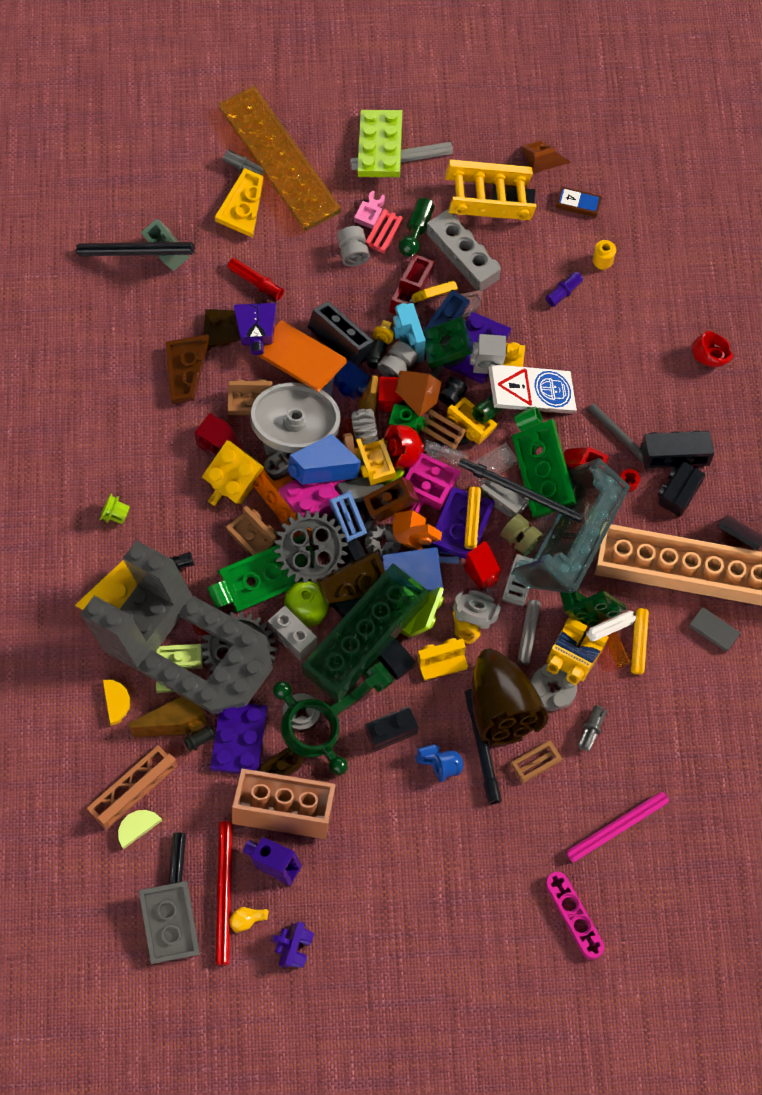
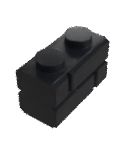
M682 462L679 467L674 466L668 476L671 479L669 484L666 485L664 483L657 494L660 496L658 504L682 517L706 474L697 468H693V466L686 462Z
M409 706L400 709L399 712L395 711L365 725V732L374 752L418 734V724Z

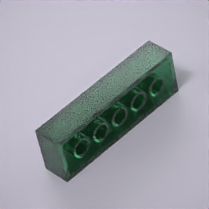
M392 563L303 662V675L339 703L429 600V591Z

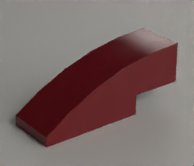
M416 254L413 256L391 300L390 313L396 314L395 307L399 304L413 303L412 294L424 290L435 261Z

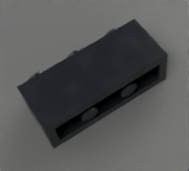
M329 301L313 309L308 329L333 351L345 357L351 367L354 368L366 361V357L370 354L374 343L368 335Z
M710 431L652 432L644 434L640 445L645 469L679 467L682 462H686L691 466H710L715 454Z

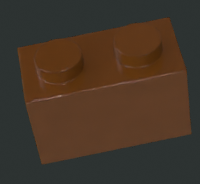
M400 477L363 497L370 516L380 522L394 515V513H398L419 502L411 481L404 477Z

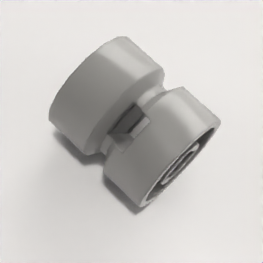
M350 226L343 228L337 233V241L341 249L340 253L344 265L354 267L364 264L369 260L370 254L368 246L365 245L366 238L361 227Z
M397 341L389 350V356L385 355L378 363V369L385 377H398L399 371H407V369H411L418 361V355L409 345Z

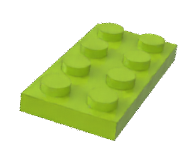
M361 110L358 177H400L402 110Z

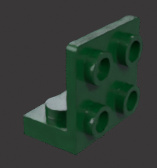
M568 585L559 588L564 612L588 627L596 626L601 621L616 617L621 612L627 610L624 603L605 591L587 598Z

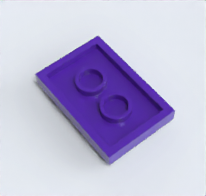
M471 312L466 322L472 346L473 342H477L479 334L506 336L507 341L511 333L510 327L475 312ZM467 355L466 359L456 366H444L481 384L485 383L489 375L473 373V365H470L469 362L470 355Z
M452 487L436 525V529L442 532L441 541L431 542L429 547H437L438 550L466 559L467 553L473 550L466 549L464 546L468 504L467 491ZM481 496L477 546L495 505V501Z
M247 704V706L240 708L231 707L224 709L223 712L219 713L210 767L211 771L240 774L241 769L259 771L267 706Z

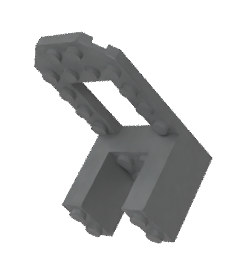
M136 540L122 559L138 586L122 607L118 609L94 595L80 613L104 652L212 714L221 713L224 709L231 707L240 708L247 706L273 669L266 635L192 596L174 561ZM180 618L232 645L207 681L156 653Z

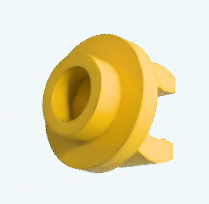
M383 320L381 326L374 328L373 338L390 344L394 339V333L390 329L392 322Z

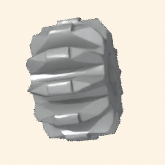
M359 409L353 412L351 419L355 440L360 438L363 445L378 441V430L374 412L371 409Z

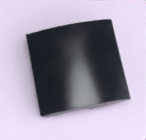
M727 515L718 526L720 530L753 550L759 551L762 546L761 534L730 515Z

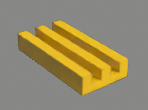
M452 281L412 294L411 297L413 303L444 295L458 288L456 282Z

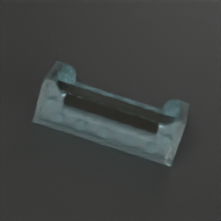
M600 458L568 470L576 504L568 508L583 514L584 517L581 523L558 513L533 562L519 561L511 572L525 587L565 593L577 592L630 488Z

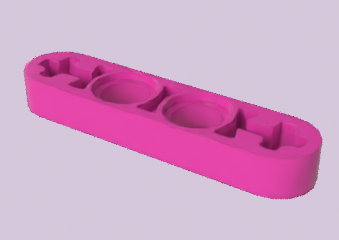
M561 872L551 873L546 880V888L584 957L589 960L598 959L604 951V943L566 875ZM553 878H556L557 881L562 880L563 883L561 884V889L563 893L566 890H568L569 893L563 894L558 899L557 896L560 895L561 892L559 891L557 886H551V884L553 883ZM572 899L576 905L573 911H566L562 906V901ZM577 920L585 921L588 926L587 931L583 933L577 932L574 928V923ZM592 933L593 936H590L589 940L593 945L597 944L599 946L596 950L597 954H594L593 951L588 952L589 943L587 939L582 942L581 938H585Z

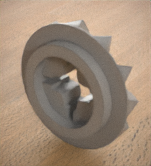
M386 524L383 526L376 525L373 529L369 530L365 538V547L368 553L376 551L380 559H383V555L398 553L401 547V543L393 535V528L388 527ZM385 535L386 541L390 542H386L383 549H381L380 542L377 540H381V537Z
M304 693L292 695L298 702L315 699L311 695ZM286 702L283 706V715L289 708ZM307 708V716L301 715L297 719L296 712L292 719V727L298 731L309 729L317 723L320 711Z

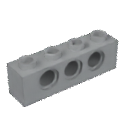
M445 210L427 222L426 234L479 293L499 280L501 271L499 263L495 259H491L485 247L474 240L472 233L468 229L465 230L456 215L448 213V210Z

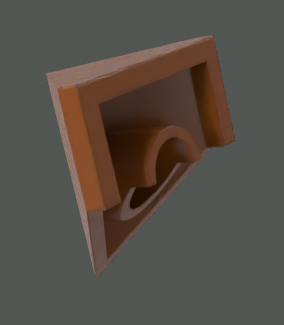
M542 140L522 145L523 153L529 166L532 167L533 173L571 163L555 152L554 147L546 146V143H543Z
M399 371L395 393H398L415 413L421 417L437 404L441 381L426 373Z

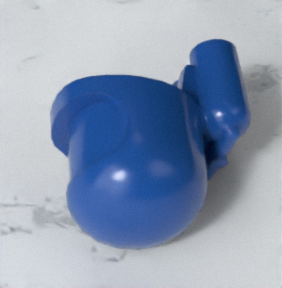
M435 744L418 748L417 755H415L417 764L432 765L439 782L446 781L447 777L461 774L464 764L458 752L452 750L440 752V747Z

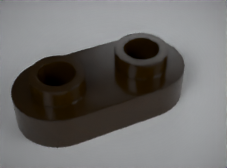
M285 748L261 767L260 772H275L278 775L291 776L301 768L303 757L295 754L289 748ZM289 758H294L295 763L288 764L287 760Z

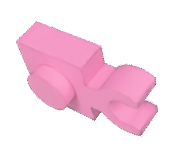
M375 191L369 193V203L362 201L354 217L355 223L371 229L374 228L382 214V208L380 207L385 202V195H382L379 200L373 199Z

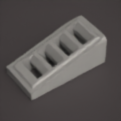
M516 554L502 601L524 607L537 568V560ZM515 573L528 576V579L515 576ZM512 582L525 585V588L513 585ZM510 590H511V591H514V592L521 593V594H523V595H522V597H519V596L510 594L509 592H510Z

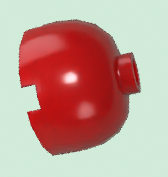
M390 425L387 429L384 441H388L387 451L394 469H407L414 466L424 450L423 442L418 433L405 425Z

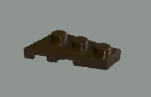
M205 309L204 335L208 334L210 337L207 351L211 350V347L219 345L224 347L230 345L231 342L240 340L235 310Z
M372 551L316 581L326 603L393 593L376 551Z

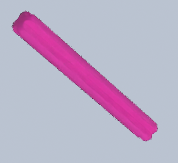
M663 791L659 792L567 850V857L572 863L576 862L666 805L669 801L668 797Z

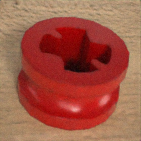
M633 469L624 470L619 479L620 487L628 492L636 490L640 482V475ZM626 477H628V479L632 477L634 479L633 484H631V482H629V484L626 483Z

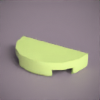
M137 810L128 814L121 822L118 830L119 842L122 848L128 847L162 822V819L156 813L148 810Z

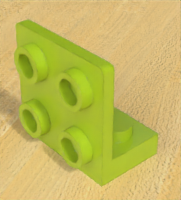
M407 584L402 585L387 627L409 638L430 630L436 621V617H434L435 612L443 602L442 593L444 589L438 587L425 594Z

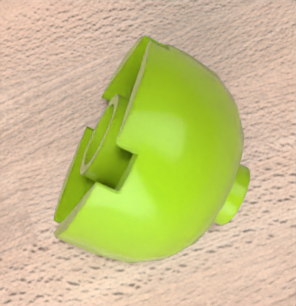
M308 580L307 583L303 581L296 582L288 589L285 595L284 606L306 627L320 624L329 612V603L324 602L317 582L312 583L311 580Z

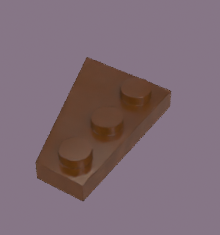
M208 334L165 342L172 404L194 401L210 340Z

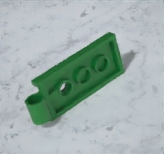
M536 406L515 414V422L521 432L512 435L524 486L566 507L576 504L554 419L542 423L541 413ZM540 447H542V448H543L542 453H541V454H537V453H536L537 449L540 448ZM530 499L528 501L532 517L535 519L555 512Z
M303 534L293 538V541L296 544L301 543ZM309 543V546H306L305 549L310 551L311 555L312 547ZM279 545L217 571L223 581L207 587L216 609L232 602L235 607L233 610L237 613L288 591L296 583L293 581L294 574L286 577L288 569L280 570L279 568L283 563L275 562V559L280 555L279 553H274L273 550L279 548ZM298 554L295 557V564L300 567L305 563L303 554ZM311 555L310 567L313 568L314 563ZM248 577L255 579L253 586L247 584Z

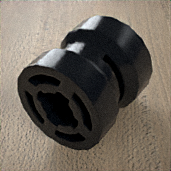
M451 376L446 381V387L440 390L438 398L447 406H455L459 402V397L466 393L467 386L460 379Z

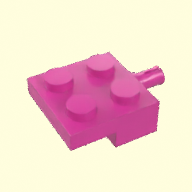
M422 453L417 463L409 469L405 477L411 481L419 499V502L413 504L410 510L419 514L424 504L441 511L461 471Z
M295 479L280 488L279 494L295 514L299 512L304 517L305 511L309 510L311 517L314 511H318L319 516L324 513L329 516L333 511L328 500L339 495L335 487L338 483L345 482V480L301 485ZM336 502L338 508L341 509L339 502Z

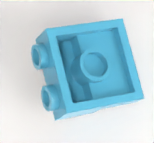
M399 304L395 307L396 316H393L395 326L392 329L394 337L409 345L417 353L418 361L416 363L424 361L426 340L414 304Z

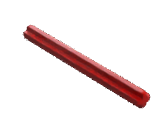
M230 821L219 823L215 963L219 966L229 965L230 957L229 919L231 914L233 828Z

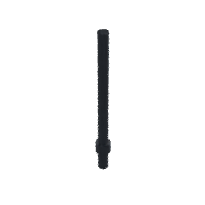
M461 458L458 466L472 472L474 476L480 479L485 478L579 523H581L584 517L583 514L487 470V467L480 463L477 465L464 458Z

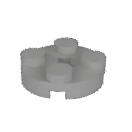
M469 591V594L462 595L463 592L456 596L453 609L455 611L454 617L457 620L475 624L482 629L489 628L490 624L497 621L500 606L498 604L496 607L491 596L479 591Z
M545 664L535 672L531 683L538 692L547 711L567 708L575 699L577 685L567 681L566 672L560 670L558 674H552L546 670L547 664ZM556 683L560 691L555 690L552 693L547 685Z

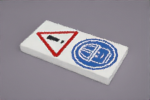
M491 364L488 368L494 408L527 410L536 406L539 411L574 414L577 411L570 371Z

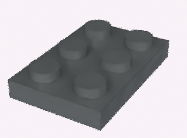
M188 881L139 890L151 964L200 955Z

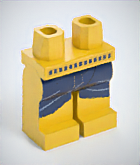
M569 617L551 649L546 661L548 663L546 670L552 674H558L562 670L567 673V681L577 685L580 681L584 682L587 674L602 653L609 637L605 636L596 641H590L589 637L585 636L580 647H578L588 626Z

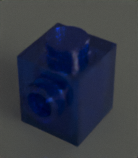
M349 360L335 375L334 385L338 387L344 396H349L354 400L358 395H363L370 376Z

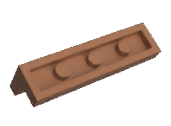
M157 745L88 806L87 810L107 830L178 767L176 759ZM159 753L163 760L154 768H150L151 759ZM137 772H147L136 784L133 783L134 774ZM129 788L119 799H115V791L117 789ZM102 803L111 804L101 815L95 811Z

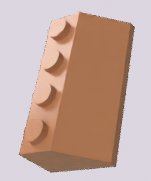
M241 769L232 807V824L327 839L336 784Z

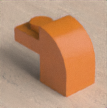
M413 510L394 513L393 535L399 543L413 551L421 550L422 545H430L431 542L441 541L442 532L429 524H425L426 518Z

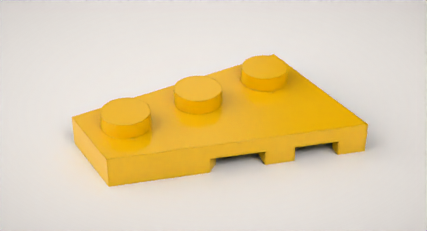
M244 168L217 212L215 222L253 238L264 181L263 176Z
M124 560L75 606L83 610L95 595L120 609L138 586Z

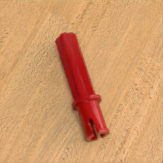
M235 258L228 262L227 267L231 271L256 286L259 292L268 294L276 301L280 300L284 295L285 289L270 281L269 277H263Z

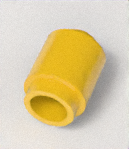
M601 240L596 244L592 260L598 269L605 270L612 266L616 254L614 243L609 240Z

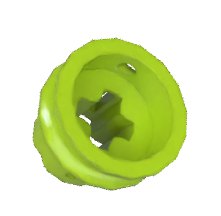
M110 493L99 520L104 519L106 523L109 520H113L123 524L130 506L119 502V496L113 497L112 493Z

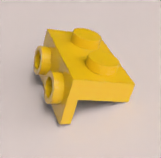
M464 397L455 406L450 405L448 407L446 418L465 429V436L479 445L497 428V423L492 419L483 424L475 420L472 415L475 405Z
M360 438L356 439L357 448H354L355 456L362 461L363 465H360L363 478L368 477L371 486L397 478L383 439L366 445L362 444Z
M452 638L438 646L427 645L422 647L418 651L417 661L423 679L427 681L466 670L468 664L464 655L466 649L464 640Z

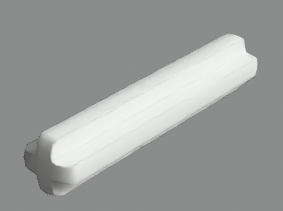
M633 611L622 613L591 627L586 632V636L589 637L590 641H596L633 624L636 621V615H634Z

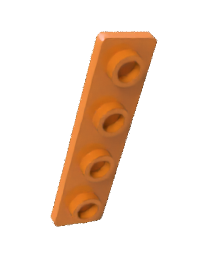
M263 469L252 485H254V488L280 521L289 525L288 517L296 520V514L280 496L279 489L292 482L293 479L287 476L273 481ZM310 527L307 528V533H308V537H309V538H310V532H311ZM296 531L293 534V537L295 538L297 536L302 535V533L300 531Z

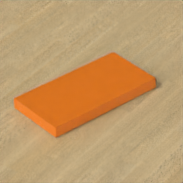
M282 320L275 326L273 343L265 344L264 353L257 355L318 393L347 363L346 358Z

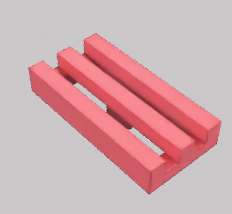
M384 209L365 245L385 254L403 222V217H397L395 213L392 212L390 214L388 210ZM385 219H388L375 243H372ZM392 221L396 222L383 246H379Z

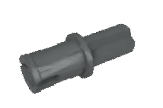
M230 149L226 151L223 157V162L234 166L239 172L246 168L261 176L264 173L263 167L248 160L247 156L242 157Z
M595 705L588 721L583 724L584 730L577 744L579 749L588 752L597 734L601 733L600 727L608 713L606 709L601 712L603 707Z

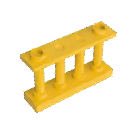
M449 160L445 179L455 181L456 197L452 198L448 213L531 221L536 204L526 202L525 187L528 186L532 177V167ZM463 181L475 182L477 199L465 198ZM484 183L496 184L497 200L485 199ZM504 185L516 186L518 202L506 201Z

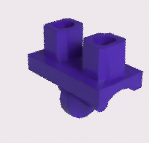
M299 921L297 924L292 923L289 930L282 928L279 936L272 935L270 941L276 944L274 952L281 954L278 966L282 968L304 967L307 955L297 952L299 944L310 946L314 936L313 932L304 928V923Z

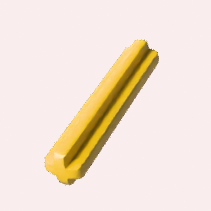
M473 486L468 491L464 545L466 549L477 547L481 489Z
M638 608L635 611L636 621L634 622L631 672L642 675L645 671L649 611Z

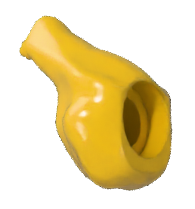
M454 617V633L458 640L463 639L466 644L475 642L480 636L479 627L466 621H459Z
M240 907L231 915L229 919L230 927L235 933L248 930L255 922L267 920L269 911L267 909L256 910Z

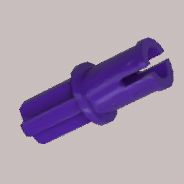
M574 272L565 281L559 282L557 287L545 296L547 303L555 307L563 298L569 297L571 291L583 282L581 274Z

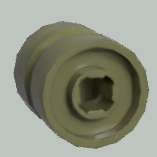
M520 514L514 516L500 534L509 544L514 543L515 549L523 556L530 554L540 543L544 535L534 526L529 527V521Z

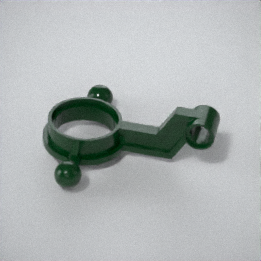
M379 662L364 673L367 679L331 707L317 699H307L298 702L291 695L292 688L288 682H277L273 687V694L276 698L284 700L289 706L282 717L280 727L285 744L292 752L302 757L316 758L325 755L330 762L329 769L334 775L340 776L345 774L348 769L347 761L343 757H337L332 750L339 735L337 715L359 701L373 688L379 693L395 680L384 665ZM306 708L315 709L324 714L330 724V736L327 742L319 746H309L300 742L292 730L294 714Z

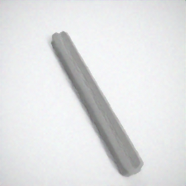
M451 142L403 149L401 150V162L452 154ZM358 157L350 159L352 170H358Z

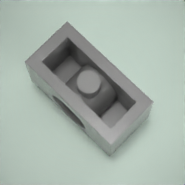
M479 334L477 342H473L472 354H470L469 362L470 365H473V373L489 374L488 368L491 364L503 365L506 357V336Z
M286 606L268 620L269 631L272 630L273 635L299 661H302L317 647V637Z

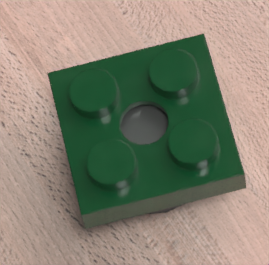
M462 316L423 331L426 340L427 362L431 369L440 365L446 367L456 366L462 363L467 355L472 354V340Z

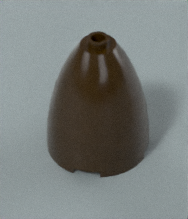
M488 648L480 652L473 671L472 705L481 741L489 742L490 746H506L523 741L521 737L533 730L539 732L547 724L549 716L538 692L528 677L513 661L499 651Z

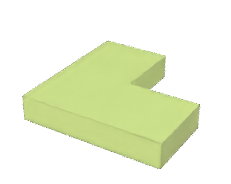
M201 644L160 646L156 653L185 669L203 668ZM156 682L157 693L174 692Z

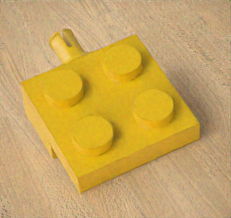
M227 440L202 475V478L215 489L207 501L216 506L223 495L237 504H242L253 489L254 485L252 484L264 467L231 441Z

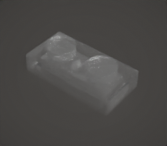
M426 439L424 441V451L427 452L426 455L439 459L442 456L448 458L447 462L457 466L461 458L466 460L469 458L467 452L455 450Z
M505 442L472 463L477 465L480 463L486 466L487 470L500 474L517 464L518 459ZM475 476L480 485L485 483L487 480L485 478L480 479Z

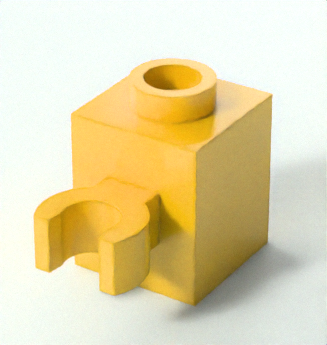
M515 342L506 343V357L503 365L523 367L525 345Z

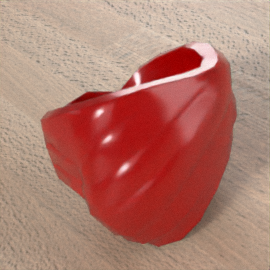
M706 331L692 342L691 348L694 359L704 365L722 367L733 359L729 342L715 332Z

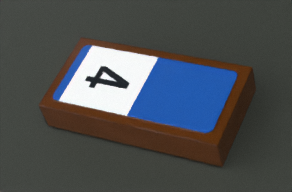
M561 186L555 208L597 218L602 196Z

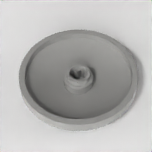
M283 383L266 389L254 400L251 408V426L256 436L266 445L282 452L295 453L330 434L336 437L340 427V411L334 399L323 390L318 393L303 383Z

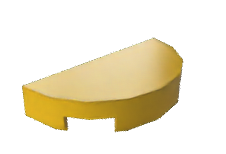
M103 680L110 725L113 726L120 723L130 710L131 700L127 689L121 683L114 680Z

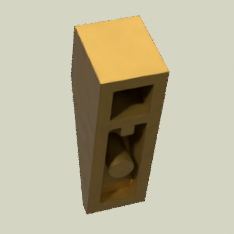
M181 696L128 723L133 737L182 735L196 732L203 725L207 724V721L200 706Z

